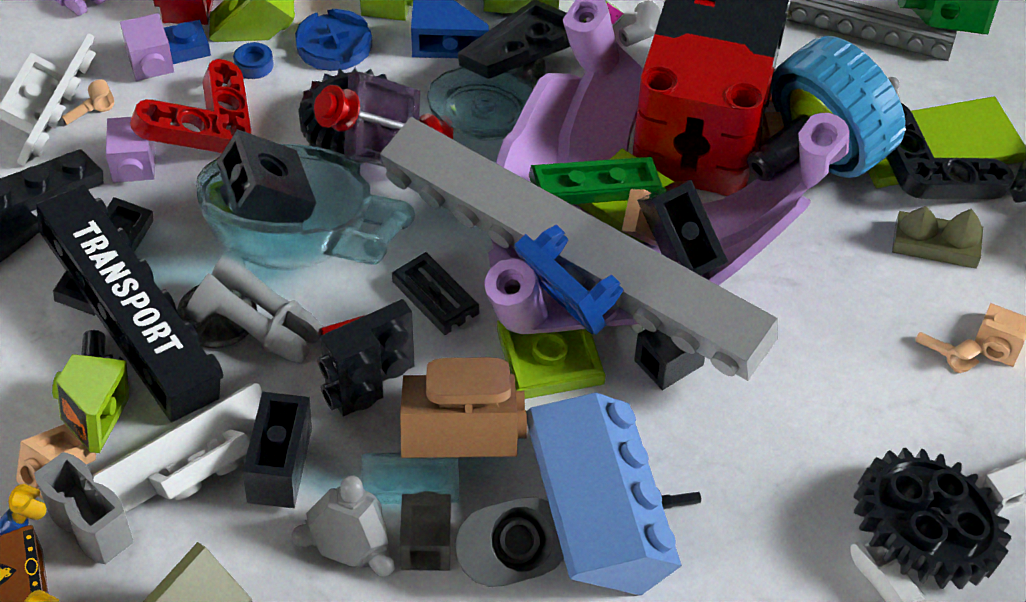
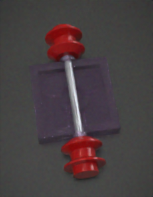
M359 71L348 74V89L342 90L337 85H329L315 99L314 111L319 125L326 128L333 127L340 132L345 131L344 157L385 167L380 153L410 117L453 139V127L448 119L443 117L437 118L429 113L419 117L420 90Z

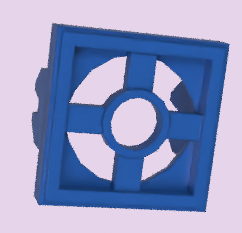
M558 225L545 230L534 241L525 234L514 244L516 247L515 251L520 259L525 261L534 270L539 285L590 334L597 335L607 325L603 315L616 303L624 291L620 286L621 283L613 275H610L598 282L590 291L586 290L554 260L569 241L564 235L565 232Z

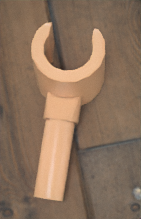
M105 80L93 81L87 89L90 98L61 116L66 125L94 109L100 112L112 109L114 97Z
M919 332L916 337L917 343L946 356L948 364L955 372H967L979 363V360L974 357L981 353V347L972 339H967L955 347L922 332Z

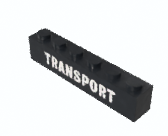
M84 184L37 203L39 233L169 421L172 423L219 400L220 379L223 378V370L219 361L213 354L207 355L200 346V340L194 326L189 321L183 322L179 317L172 296L166 289L160 290L156 285L149 264L144 258L138 259L133 253L128 235L121 227L116 229L110 221L109 211L101 198L95 199Z

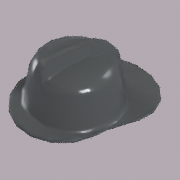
M538 497L519 498L483 507L471 513L460 525L455 539L456 558L463 572L474 582L487 587L506 586L542 576L556 569L564 560L549 502Z

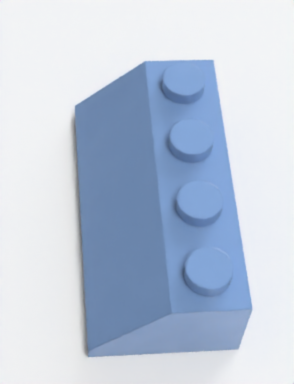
M595 392L529 408L526 411L527 426L569 578L575 581L643 595L680 568L682 565L675 546V536L669 528L661 503L662 496L656 487L648 463V453L643 447L635 423L636 417L630 404Z

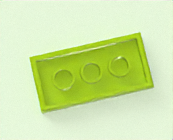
M995 96L911 111L934 158H992L1000 160L1006 165L1024 162L1026 158V146ZM899 145L902 149L914 153L908 147ZM886 157L867 171L876 189L899 185Z

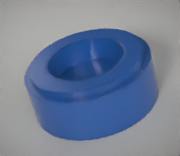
M250 42L243 44L235 50L233 55L234 64L238 66L243 77L247 79L262 78L268 75L274 66L271 49L262 43Z

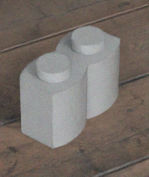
M62 452L34 473L51 519L60 528L74 533L79 547L89 558L98 563L106 564L133 543L129 525L119 498L108 487L94 482L89 468L82 460L72 454Z

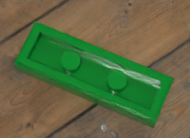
M652 157L531 165L529 171L531 183L569 204L625 201L629 198L630 189H644L653 193L663 188Z

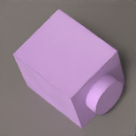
M159 13L120 22L126 52L136 81L174 72L169 42Z
M131 117L107 118L106 158L113 183L154 180L155 142L143 139L133 132L130 126Z

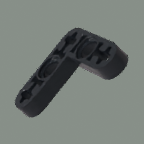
M901 103L905 115V134L900 145L908 147L914 153L898 146L886 158L904 192L919 199H998L1005 195L1014 180V173L1008 165L992 158H934L912 112ZM949 174L959 177L964 183L953 179Z

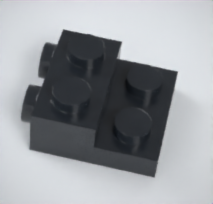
M404 299L320 336L322 356L317 358V362L325 378V384L321 385V392L328 407L331 410L338 408L343 417L357 410L368 409L374 405L376 401L384 398L382 381L389 378H397L408 369L415 367L412 310Z

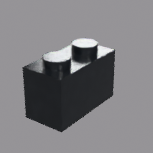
M692 180L675 181L637 200L662 255L700 276L728 262Z
M262 391L242 471L247 503L295 509L312 432L310 397Z

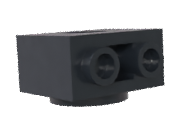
M237 129L217 160L223 181L220 189L223 201L233 211L234 217L295 235L304 221L311 217L317 204L297 150Z

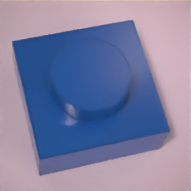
M200 19L164 27L173 64L211 56L209 43Z

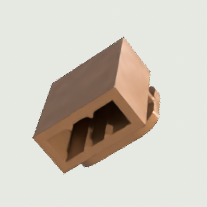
M492 357L439 358L427 364L426 375H403L400 409L401 458L517 457V440L527 438V414L524 391H516L514 374H510L509 363Z

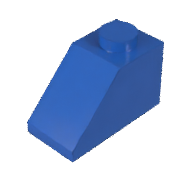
M413 0L411 21L412 57L458 58L459 51L489 31L487 23L455 0Z

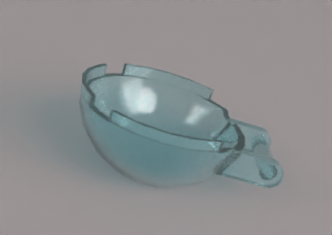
M281 144L297 150L317 202L313 214L303 224L249 220L234 215L220 194L223 181L217 165L218 158L202 169L196 181L199 207L212 234L227 249L233 251L245 261L272 270L291 271L304 269L333 256L370 265L378 264L385 257L387 245L400 230L407 229L413 223L416 216L414 208L405 201L370 194L369 183L360 175V163L341 153L321 147ZM363 222L380 225L374 234L358 231Z

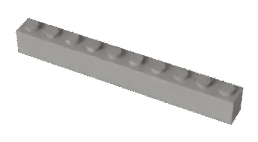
M413 117L408 119L380 153L387 170L385 173L386 177L395 186L403 190L409 187L419 193L420 197L433 208L439 209L442 206L451 211L455 218L469 228L477 226L486 231L489 237L501 247L508 248L512 246L516 248L514 244L525 234L534 241L542 232L554 225H558L565 232L564 235L569 241L554 260L585 289L590 291L598 282L613 275L621 283L620 286L624 291L610 309L618 310L620 308L633 315L634 320L646 330L651 332L659 330L671 337L674 344L681 350L690 354L697 352L710 359L712 365L727 376H734L736 374L749 381L778 339L777 317Z

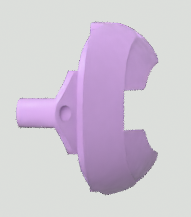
M575 0L563 19L572 51L586 71L583 77L580 78L571 74L547 73L539 78L513 130L503 139L496 164L531 182L529 178L531 165L609 160L621 148L628 151L631 132L637 117L643 68L616 42L605 0ZM586 18L587 22L582 23L581 21ZM819 113L810 116L798 133L800 158L782 172L775 173L770 181H762L757 178L743 189L721 200L703 203L728 262L701 275L702 277L719 286L759 254L807 209L811 200L802 195L809 188L817 185L829 173L830 164L841 160L849 152V128L843 119L831 113ZM571 204V205L575 206L576 208H578V209H580V210L586 212L587 214L591 215L590 213H588L587 211H585L584 209H582V208L579 207L578 205H576V204ZM491 239L494 249L488 252L490 269L484 281L485 289L499 321L507 330L519 334H535L585 329L540 287L534 270L525 261L520 259L514 247H501ZM647 242L643 243L661 254L658 245H651ZM620 308L618 310L609 309L603 315L606 326L638 324L634 320L633 315Z

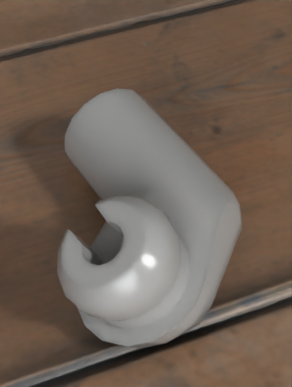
M648 0L639 3L634 12H637L636 23L619 30V38L624 46L628 47L654 36L661 12L653 1Z

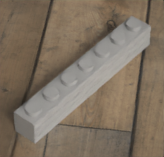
M791 0L789 11L792 12V16L787 18V20L946 61L949 60L957 30L928 26L920 18L849 0Z

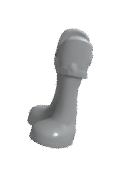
M233 250L227 251L216 263L212 274L208 273L190 299L184 314L193 321L200 323L214 313L227 317L260 341L265 351L275 353L299 364L309 354V347L305 341L316 343L322 335L321 328L324 327L310 312L301 307L295 300L288 301L265 285L246 268L244 259ZM229 290L241 293L274 317L272 319L265 317Z

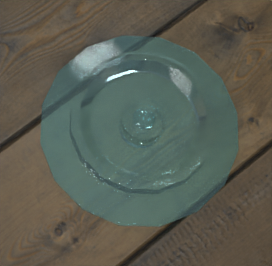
M460 67L444 72L432 81L427 94V100L431 112L444 125L453 128L454 131L466 137L479 140H500L513 130L534 87L525 79L510 72L487 79Z

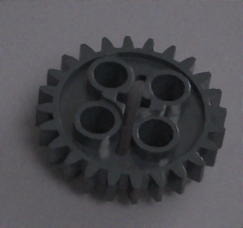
M903 448L898 456L889 450L883 459L876 457L870 467H867L858 481L859 487L853 495V498L859 501L854 509V514L865 517L859 529L874 533V537L869 545L871 547L883 546L887 550L883 558L885 562L898 559L901 562L900 573L903 575L912 568L917 571L919 582L922 584L925 583L929 576H934L940 589H944L950 580L958 589H963L968 581L977 586L984 577L989 578L1008 554L1009 550L1005 547L1011 540V535L1004 532L1010 521L1004 517L997 516L1004 507L1003 504L988 500L989 495L993 491L991 487L978 488L975 485L978 480L976 473L966 477L961 473L962 463L957 462L951 468L946 465L944 455L941 453L934 461L930 460L925 449H920L916 457L907 448Z

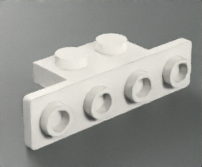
M89 33L86 35L67 70L33 53H30L0 103V119L30 134L17 163L25 166L31 154L37 157L40 156L50 135L44 133L46 127L49 125L55 129L66 108L60 104L63 97L71 101L81 82V79L75 77L78 71L86 74L96 55L95 52L90 50L95 36Z
M250 383L92 475L94 482L108 487L117 495L124 513L156 494L169 500L173 497L176 500H181L191 496L202 487L200 481L215 472L217 475L226 474L243 463L241 457L247 454L250 443L249 439H251L262 394L260 385Z

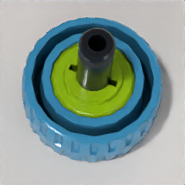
M833 36L814 39L793 53L775 69L770 87L771 97L776 112H781L784 128L761 144L758 151H752L748 155L747 164L751 172L759 180L770 181L775 173L782 172L800 158L798 133L810 116L819 113H831L839 116L848 125L849 152L841 160L830 164L829 172L845 178L858 177L881 162L902 142L905 134V115L900 99L881 68L857 46Z

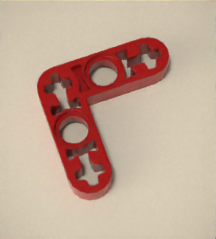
M224 59L212 60L208 65L202 82L206 110L145 99L136 104L130 119L131 129L136 135L149 141L222 153L237 129L251 134L248 105L241 70L230 61ZM218 102L229 104L235 110L226 109ZM182 123L192 124L196 126L200 130V132L189 130L188 128L184 127Z

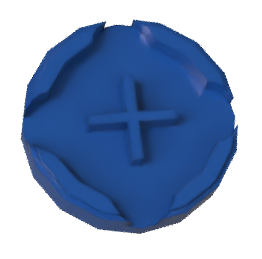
M331 9L327 10L328 14L318 16L317 12L309 15L299 24L295 33L297 53L305 63L316 69L327 71L346 70L360 64L369 56L372 48L371 30L368 28L366 20L352 11Z

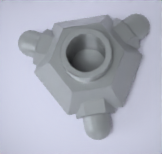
M347 476L342 480L340 487L331 488L306 513V524L297 526L292 532V541L295 545L299 547L314 545L318 547L322 556L352 567H364L367 565L377 575L382 577L390 575L395 568L394 560L387 552V544L389 542L386 524L382 517L381 503L376 496L363 489L362 481L356 476Z

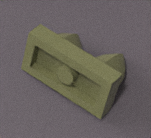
M926 206L910 213L899 211L895 223L892 253L977 269L981 259L983 226H981L978 216L972 209L961 212L952 220L936 218Z

